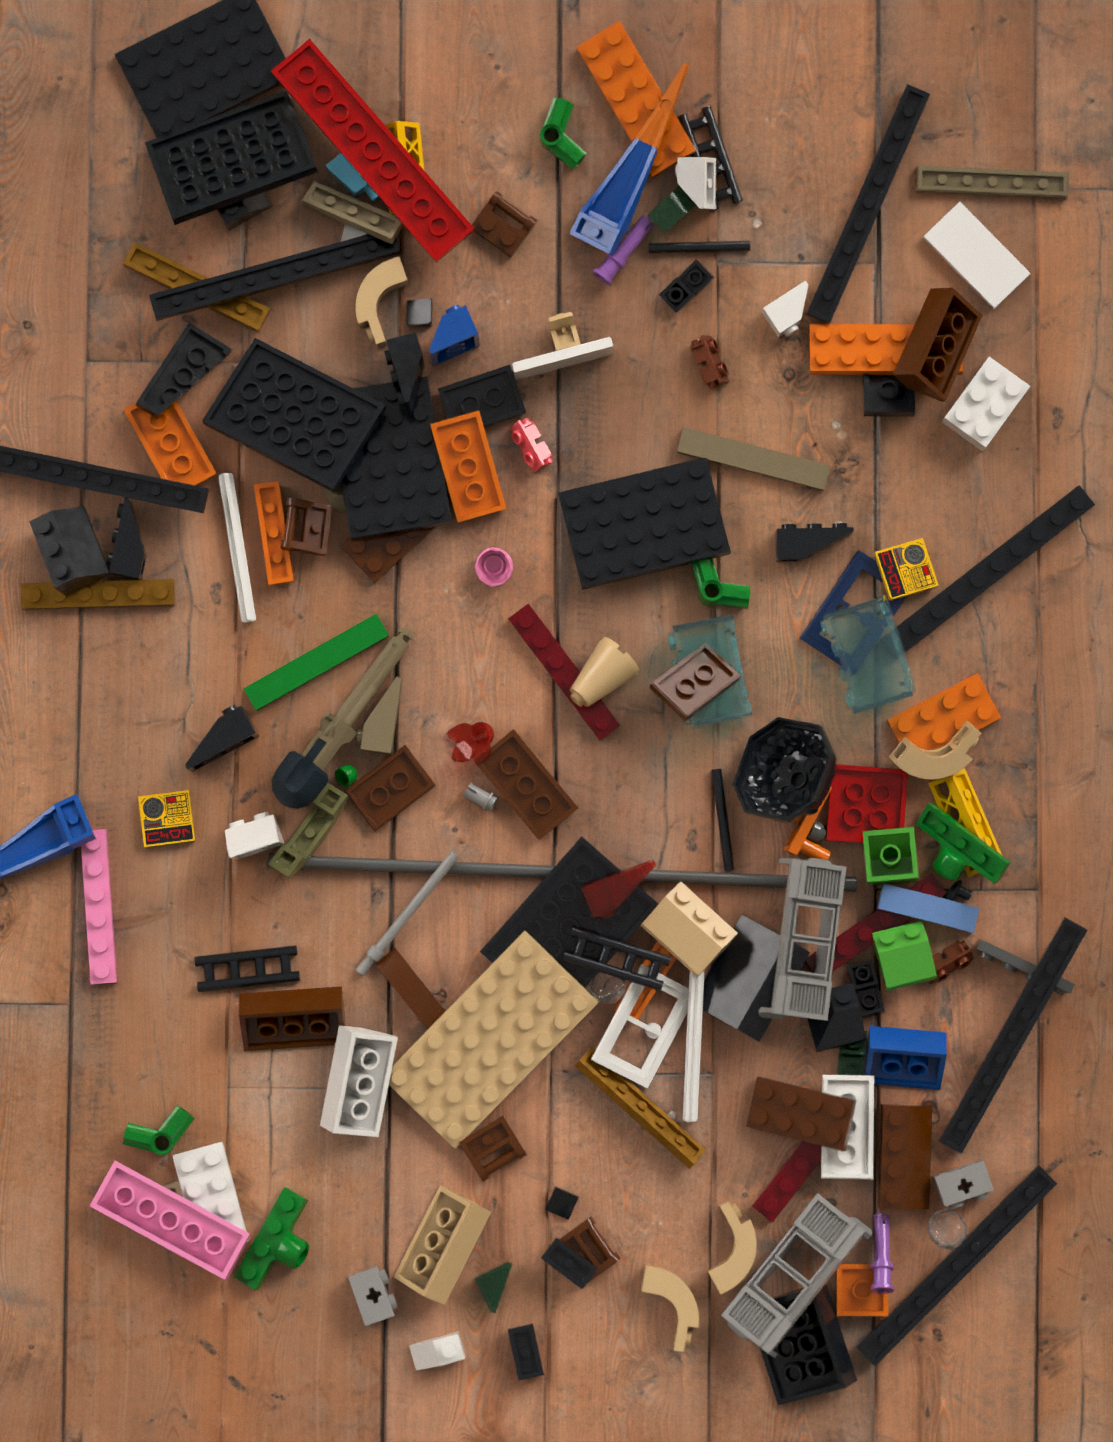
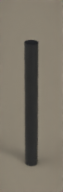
M750 241L649 243V253L750 251Z
M713 769L711 772L724 871H730L735 869L722 770Z

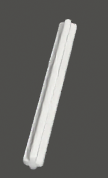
M223 473L218 476L240 617L243 623H249L256 620L234 477L232 473Z
M691 971L689 973L683 1121L695 1122L698 1118L704 972L697 978Z

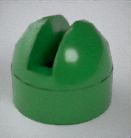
M343 765L335 771L336 780L343 787H348L357 779V770L352 765Z

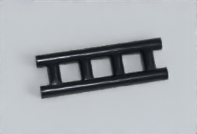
M706 106L701 109L703 117L689 121L687 114H682L677 118L696 149V152L691 154V157H701L702 153L714 149L720 162V164L716 165V175L723 173L728 187L716 191L715 209H709L710 212L719 209L717 203L719 200L732 197L733 203L737 204L742 202L743 198L711 106ZM707 126L712 140L697 145L693 130Z
M572 928L570 936L577 938L573 953L565 951L564 962L655 990H662L664 981L658 980L657 976L661 964L669 966L671 956L580 928ZM587 942L602 946L598 961L583 957ZM612 949L626 953L622 968L608 964ZM636 957L651 961L647 976L632 972Z
M297 945L194 957L195 966L204 967L205 981L197 982L198 992L300 981V972L291 971L290 956L298 955ZM280 957L281 973L266 974L264 959ZM254 960L256 976L241 977L239 962ZM229 963L230 978L215 980L214 965Z

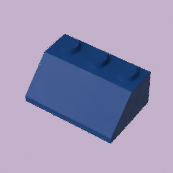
M460 305L450 307L445 311L446 314L442 316L429 349L433 366L480 346L479 333L466 305L460 307Z
M869 1026L864 1075L874 1076L875 1085L940 1090L947 1057L946 1032Z

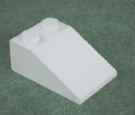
M267 811L253 816L254 821L245 823L244 819L230 823V829L225 830L229 857L238 860L284 844L276 816L274 814L269 815Z

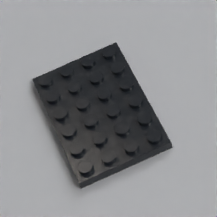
M222 0L114 54L156 138L221 115L281 85L273 76L271 70L286 59L256 0Z
M287 91L145 142L174 225L318 173Z
M254 338L204 417L203 423L316 484L335 492L385 412L386 406Z
M428 376L421 377L412 414L408 416L405 406H399L396 392H400L399 385L394 386L393 382L353 388L384 404L386 410L342 479L351 541L452 524L444 473L430 426L431 423H435Z
M699 458L558 492L582 590L731 554L706 458Z
M581 836L480 950V953L493 963L526 930L585 988L599 972L563 961L565 951L573 953L577 938L570 936L572 928H580L626 942L659 903ZM587 942L583 957L598 961L602 946ZM611 950L609 960L617 952L616 950Z

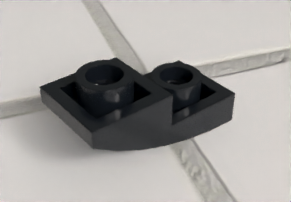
M696 259L659 296L677 313L715 277Z
M868 960L848 965L850 982L854 985L862 1018L885 1013L873 961Z

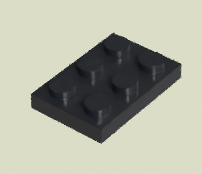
M510 365L438 388L448 419L479 410L485 428L526 414Z

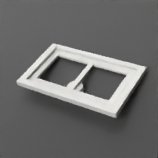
M641 964L637 973L647 976L649 967ZM658 973L657 979L664 981L662 991L678 998L662 1030L656 1023L652 1022L647 1025L630 1016L644 988L642 985L631 982L591 1060L647 1089L688 1012L689 988ZM627 1020L645 1029L648 1037L657 1038L641 1069L610 1053Z

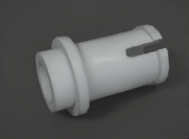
M470 783L469 789H466L463 797L483 807L482 810L485 811L487 809L491 811L498 798L494 796L493 792L489 794Z

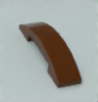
M396 948L376 963V966L427 1029L446 1011Z

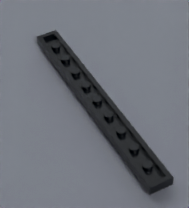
M909 84L906 85L806 315L830 324L930 93Z
M366 234L150 294L149 299L155 319L159 321L400 254V248L397 238L390 244Z
M0 446V472L202 514L205 511L209 489L205 487Z
M1078 485L885 635L879 642L895 661L1095 504L1082 487Z
M1066 917L1063 918L940 1136L939 1142L962 1154L1088 931L1086 928Z
M1037 1165L893 1309L857 1348L876 1366L1057 1183Z

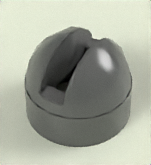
M815 820L806 838L814 842L824 840L827 831L825 825Z

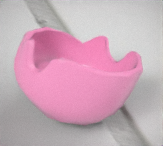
M496 547L483 550L475 563V570L479 580L490 587L505 584L511 578L514 569L513 560L510 555Z

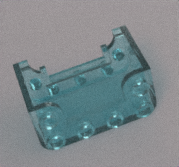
M885 594L827 612L823 615V621H820L822 631L825 636L829 635L834 640V643H831L834 657L840 658L842 667H839V673L842 681H847L849 686L847 694L844 695L848 709L852 708L854 714L911 697L915 694V682Z
M733 614L672 626L671 633L667 635L670 650H675L677 659L672 660L673 666L706 642L741 675L737 683L686 722L684 721V724L690 725L691 729L747 719L753 716L751 702L749 703L747 699L748 691L746 690L737 636H734L735 622Z

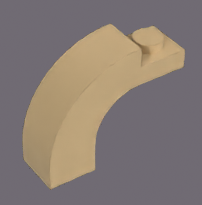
M399 256L376 266L363 280L356 297V317L359 328L367 325L370 326L366 328L370 343L375 342L377 348L387 345L377 317L378 305L388 292L408 285Z
M966 721L945 746L935 750L921 749L904 737L889 755V758L895 765L912 776L922 779L945 778L957 773L972 761L967 751L977 744L982 733L973 724Z
M728 1200L719 1204L734 1234L733 1249L724 1261L708 1269L720 1295L738 1285L745 1278L753 1265L757 1247L756 1234L750 1218L740 1222L739 1218L743 1216L736 1203L731 1205Z
M645 1264L641 1291L661 1295L672 1302L678 1317L673 1350L684 1352L685 1346L690 1347L692 1331H688V1326L699 1328L698 1306L693 1293L687 1284L675 1273L662 1267Z

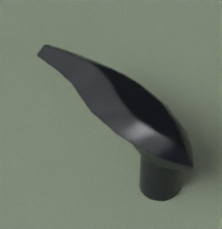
M958 880L947 890L942 898L954 901L958 895L969 900L972 891L962 887V881Z

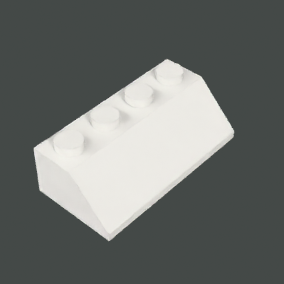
M339 1025L320 1126L337 1134L379 1137L398 1039L397 1036L360 1027Z

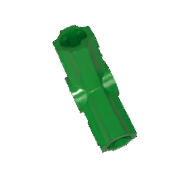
M554 97L544 126L540 130V142L544 149L551 151L573 171L583 161L587 153L565 134L574 104L568 100ZM548 132H554L558 135V139L554 142H548L544 136Z
M713 559L701 560L691 564L699 591V600L703 605L708 607L719 605L748 609L750 586L721 583ZM705 589H715L717 597H708L705 594Z
M177 1105L159 1130L128 1122L122 1144L151 1151L158 1155L167 1154L174 1149L176 1143L195 1118ZM159 1136H165L169 1139V1147L166 1150H161L157 1147L156 1140Z

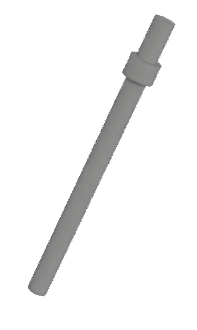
M451 851L377 944H373L366 952L368 955L356 968L360 975L364 976L375 961L379 962L385 954L383 951L458 860L459 856L455 852Z

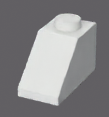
M678 157L675 174L679 186L700 209H715L716 158Z
M806 280L765 306L762 310V314L778 337L783 334L788 337L799 329L797 325L800 324L808 289Z
M459 1331L409 1345L416 1370L442 1366L463 1360L466 1357Z

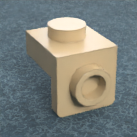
M572 312L560 313L548 318L550 333L556 351L581 345Z

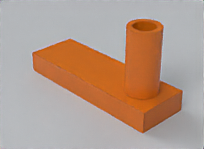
M830 787L826 798L818 808V812L813 815H804L796 823L783 848L784 851L796 856L800 852L810 858L828 860L831 851L808 840L806 837L832 787Z

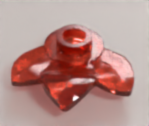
M477 722L473 725L462 723L446 733L451 740L457 743L452 753L453 761L466 762L473 758L477 764H481L489 757L491 752L490 743L494 738V731L489 724L484 722ZM481 733H485V734H486L484 737L478 738V735H479V734H481Z

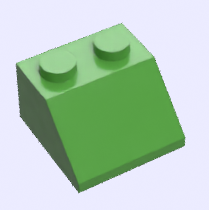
M914 827L863 831L868 886L919 882Z
M922 921L872 933L875 954L887 991L937 979L929 940Z

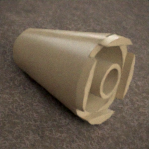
M603 637L598 642L570 688L572 693L571 699L580 707L583 705L589 707L635 678L640 671L632 657L627 652L623 654L617 648L620 645L610 638Z

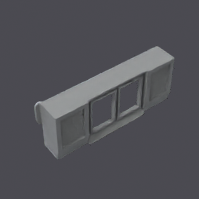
M779 858V863L789 865L772 1007H761L759 1015L763 1018L781 1020L784 1015L828 1020L832 988L831 977L846 867L832 865L829 860L809 858L807 861ZM798 905L822 909L818 937L795 934ZM793 942L817 945L814 973L790 970Z
M817 1193L794 1222L788 1233L721 1316L728 1320V1327L744 1340L751 1339L765 1352L775 1358L778 1355L774 1351L775 1347L862 1237L868 1240L872 1236V1230L856 1217L848 1218ZM800 1237L827 1258L810 1281L783 1260ZM777 1266L805 1287L787 1310L761 1289Z

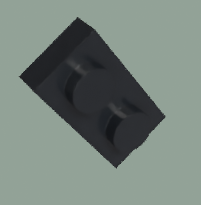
M557 1237L541 1257L542 1260L581 1289L585 1287L598 1269Z
M533 1323L509 1328L508 1334L518 1380L544 1375Z

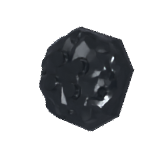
M777 717L749 737L733 781V786L745 813L778 822H797L804 815H813L818 812V808L826 798L832 780L835 778L837 758L822 726Z

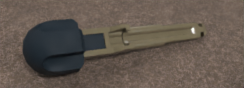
M406 627L398 630L400 634L391 638L336 714L332 715L328 711L325 712L320 720L319 731L303 753L299 754L295 751L288 753L272 778V791L281 804L299 809L310 805L318 797L328 783V775L323 770L343 744L352 741L356 736L357 732L351 726L408 649L409 645L407 642L409 639L413 641L414 632Z

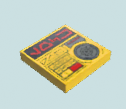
M923 538L874 553L889 601L939 586Z
M189 790L138 796L144 847L196 841Z

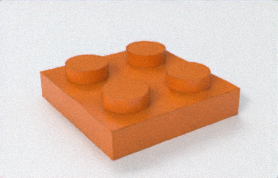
M841 1263L837 1268L836 1316H888V1294L871 1292L873 1271H871L870 1266L872 1263Z

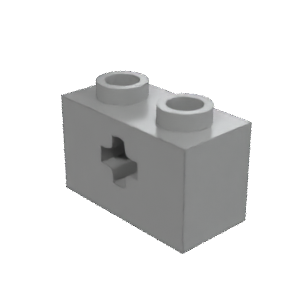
M981 1159L932 1176L942 1205L944 1207L949 1206L950 1209L965 1205L964 1200L972 1197L974 1201L989 1197L988 1192L994 1190L985 1163ZM961 1179L970 1182L966 1192L957 1188V1186L961 1185Z
M379 1265L349 1275L348 1279L365 1326L395 1316L394 1309H397L398 1305L394 1294L389 1295L386 1285L390 1283L385 1269L380 1270ZM373 1287L375 1291L381 1292L376 1302L374 1298H368Z

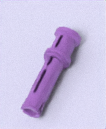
M642 215L618 245L614 256L607 253V258L598 269L595 268L593 270V274L604 284L610 286L612 279L618 271L626 267L627 258L655 226L654 223Z
M883 1213L873 1215L874 1261L870 1266L871 1271H873L871 1292L888 1294L894 1292V1286L891 1285V1271L894 1270V1265L890 1261V1215L884 1214L883 1217Z

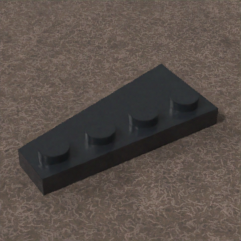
M188 323L136 402V406L158 419L232 352V349L193 324Z

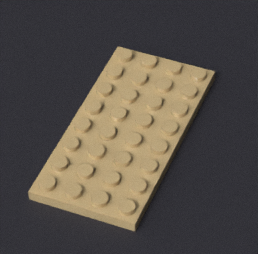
M524 930L392 1065L389 1086L455 1149L460 1144L459 1142L464 1140L599 1001Z

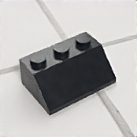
M84 506L52 510L29 521L56 590L66 596L110 575L109 568Z

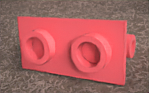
M529 418L522 421L519 420L510 428L513 441L519 445L524 454L526 464L532 468L534 473L543 465L545 467L553 462L551 459L553 455L544 441L538 444L535 443V440L539 439L541 434L533 421H530Z

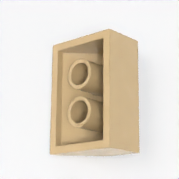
M682 882L664 897L641 924V927L697 978L730 945L738 934Z

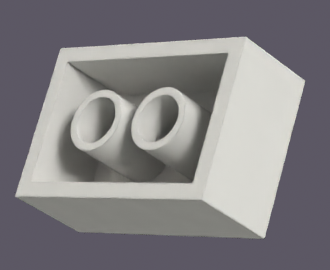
M988 357L945 416L942 423L983 452L1027 392L1030 385L991 357Z

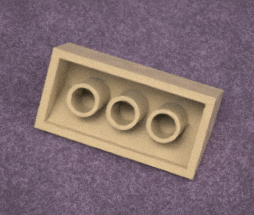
M440 1185L394 1278L424 1297L445 1305L491 1211Z

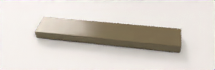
M917 166L916 192L1055 199L1068 198L1069 172Z
M683 427L677 453L696 458H706L707 461L821 491L825 490L831 467L823 463Z

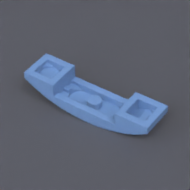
M888 884L882 885L877 909L929 921L969 933H974L980 909Z

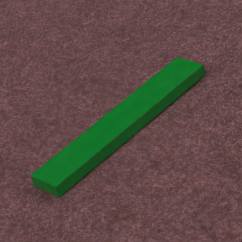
M376 613L243 689L255 710L258 711L389 637V634Z

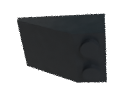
M232 705L222 711L223 716L217 719L185 764L187 770L194 772L259 737L247 711L242 706L236 707V705Z

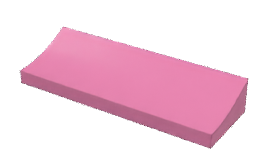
M114 1161L90 1204V1207L226 1281H228L251 1235L117 1161Z

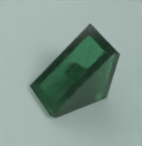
M508 1260L475 1276V1281L490 1311L496 1313L512 1266V1262Z

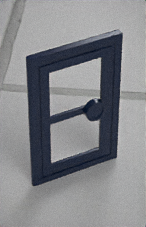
M860 550L857 551L800 637L801 640L854 675L906 598L903 597L893 601L888 599L876 618L871 611L862 613L842 600L862 569L883 582L877 562ZM839 604L860 617V622L863 626L869 627L851 655L820 635V632Z

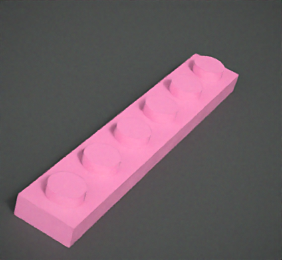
M107 829L93 830L96 839L81 846L90 984L117 982Z

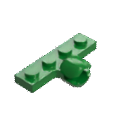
M933 803L927 804L916 822L919 828L940 843L941 850L932 865L935 872L947 880L959 879L965 868L969 865L993 884H996L1000 881L1011 863Z
M287 1187L283 1188L234 1278L258 1291L275 1261H279L291 1269L298 1268L304 1262L309 1252V1244L294 1235L293 1227L308 1202L306 1198Z

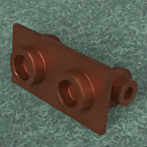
M711 335L700 336L701 339L692 341L691 350L697 364L705 361L707 363L706 366L699 369L705 385L712 389L719 386L718 382L729 383L727 377L729 371L723 361L721 362L717 341Z
M964 940L961 942L956 941L943 949L947 956L944 960L939 952L932 956L937 979L930 980V985L934 982H942L951 972L956 969H964L970 965L974 956L971 948L969 949Z

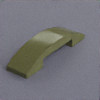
M327 783L313 801L314 808L287 845H281L268 865L290 879L310 859L337 821L349 796Z

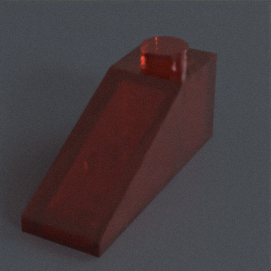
M651 859L582 886L592 916H599V919H603L613 915V909L618 908L656 866L655 860Z

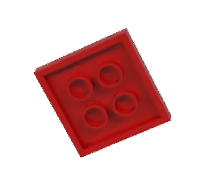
M837 764L835 778L830 786L832 789L829 793L826 841L864 844L863 831L904 828L908 773L902 769Z

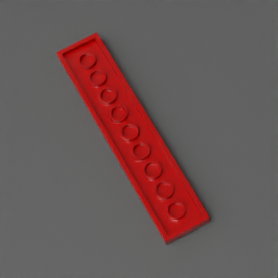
M310 38L271 70L273 76L436 263L475 231L470 222Z

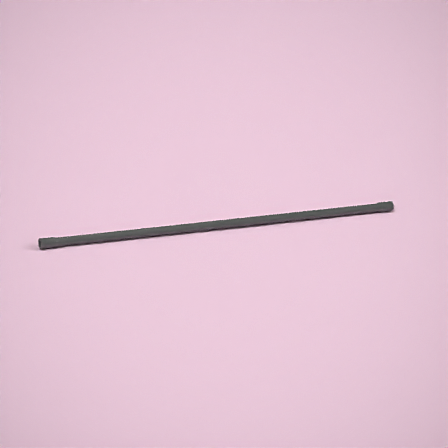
M269 853L268 863L276 853ZM311 856L301 868L433 874L443 861ZM455 862L446 874L545 878L555 866ZM619 868L634 882H682L683 884L786 888L788 875ZM845 876L844 891L856 892L857 877Z

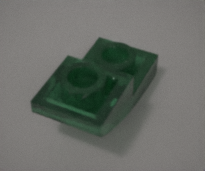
M678 186L648 214V218L666 234L696 204Z
M866 1041L839 1047L836 1075H863Z

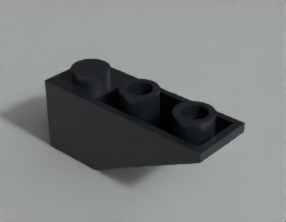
M416 332L386 340L388 350L384 351L387 365H393L394 371H390L393 385H399L400 392H396L399 406H405L407 416L412 414L424 370L422 351Z
M125 498L124 503H120L118 506L117 518H120L119 527L113 530L112 543H115L113 553L108 554L107 566L110 568L109 571L112 575L142 580L147 555L132 502L129 498Z
M819 523L807 524V528H797L796 524H783L781 529L776 530V562L803 561L851 535L854 527H847V523H833L832 528H822V524Z

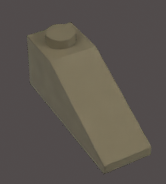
M402 677L394 679L364 723L363 729L358 730L357 744L361 745L362 751L392 755Z

